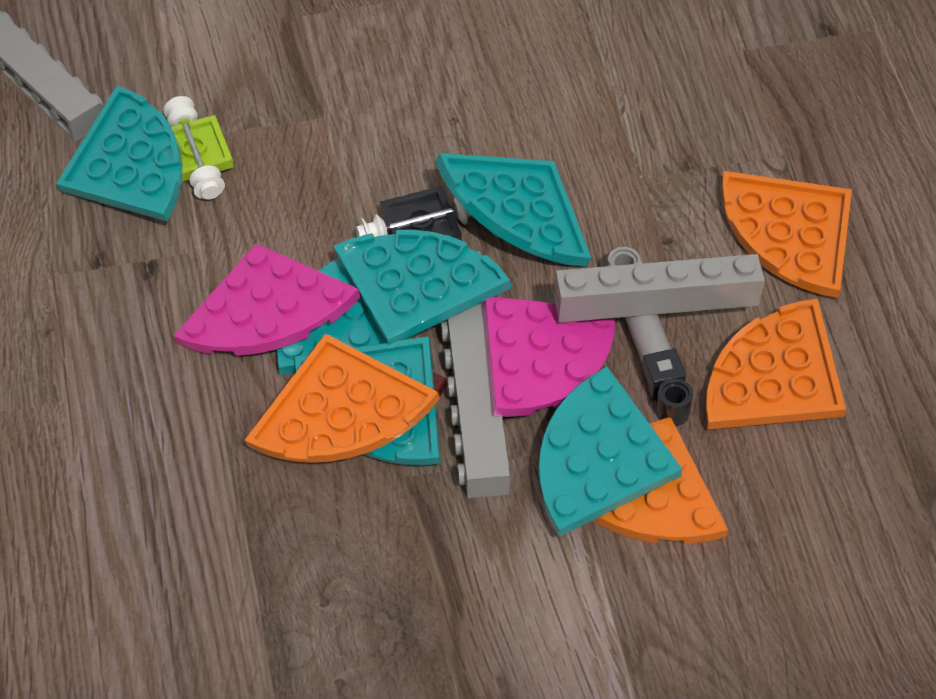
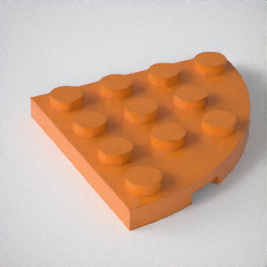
M724 171L721 192L726 219L737 240L749 255L758 254L760 264L764 268L790 284L820 295L839 298L852 189Z
M818 299L804 300L778 308V312L762 319L757 317L730 339L717 358L709 380L705 406L707 430L845 416L846 407Z
M325 334L246 437L245 442L248 447L262 454L295 462L317 463L348 459L371 452L402 436L430 412L440 400L437 391Z
M668 417L649 423L682 467L681 477L593 520V522L615 533L652 543H657L658 540L683 541V544H694L727 537L728 528L672 418Z

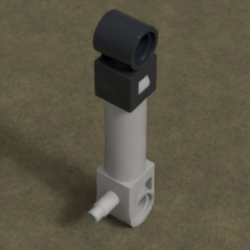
M618 247L610 252L607 266L641 264L642 260L639 253L633 248ZM658 314L625 317L642 362L641 374L652 401L657 400L656 415L658 419L672 418L675 426L684 424L690 416L693 390L685 382V370L676 348L671 349Z

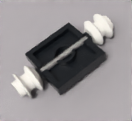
M442 186L381 201L380 210L384 220L377 214L374 215L373 222L366 223L363 218H360V225L356 226V234L359 237L373 233L374 237L396 234V230H421L451 236L462 241V233L455 218L465 225L467 224L468 217L472 215L456 198H454L453 204L449 205Z

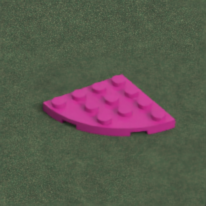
M255 244L174 334V338L178 345L208 354H213L214 350L233 351L235 355H249L272 351L310 337L309 332L327 321L333 323L347 312L361 296L358 288L259 244Z
M501 297L486 299L482 303L492 416L512 417L531 415L538 409L552 405L554 408L560 406L564 399L579 384L601 370L612 346L615 318L559 323L555 303Z

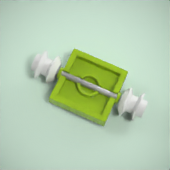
M185 96L174 97L165 104L163 112L178 140L183 164L182 182L190 180L196 197L207 200L214 199L225 187L224 180L220 178V171L234 168L232 156L216 116L212 115L197 120L198 113L194 109L193 101Z

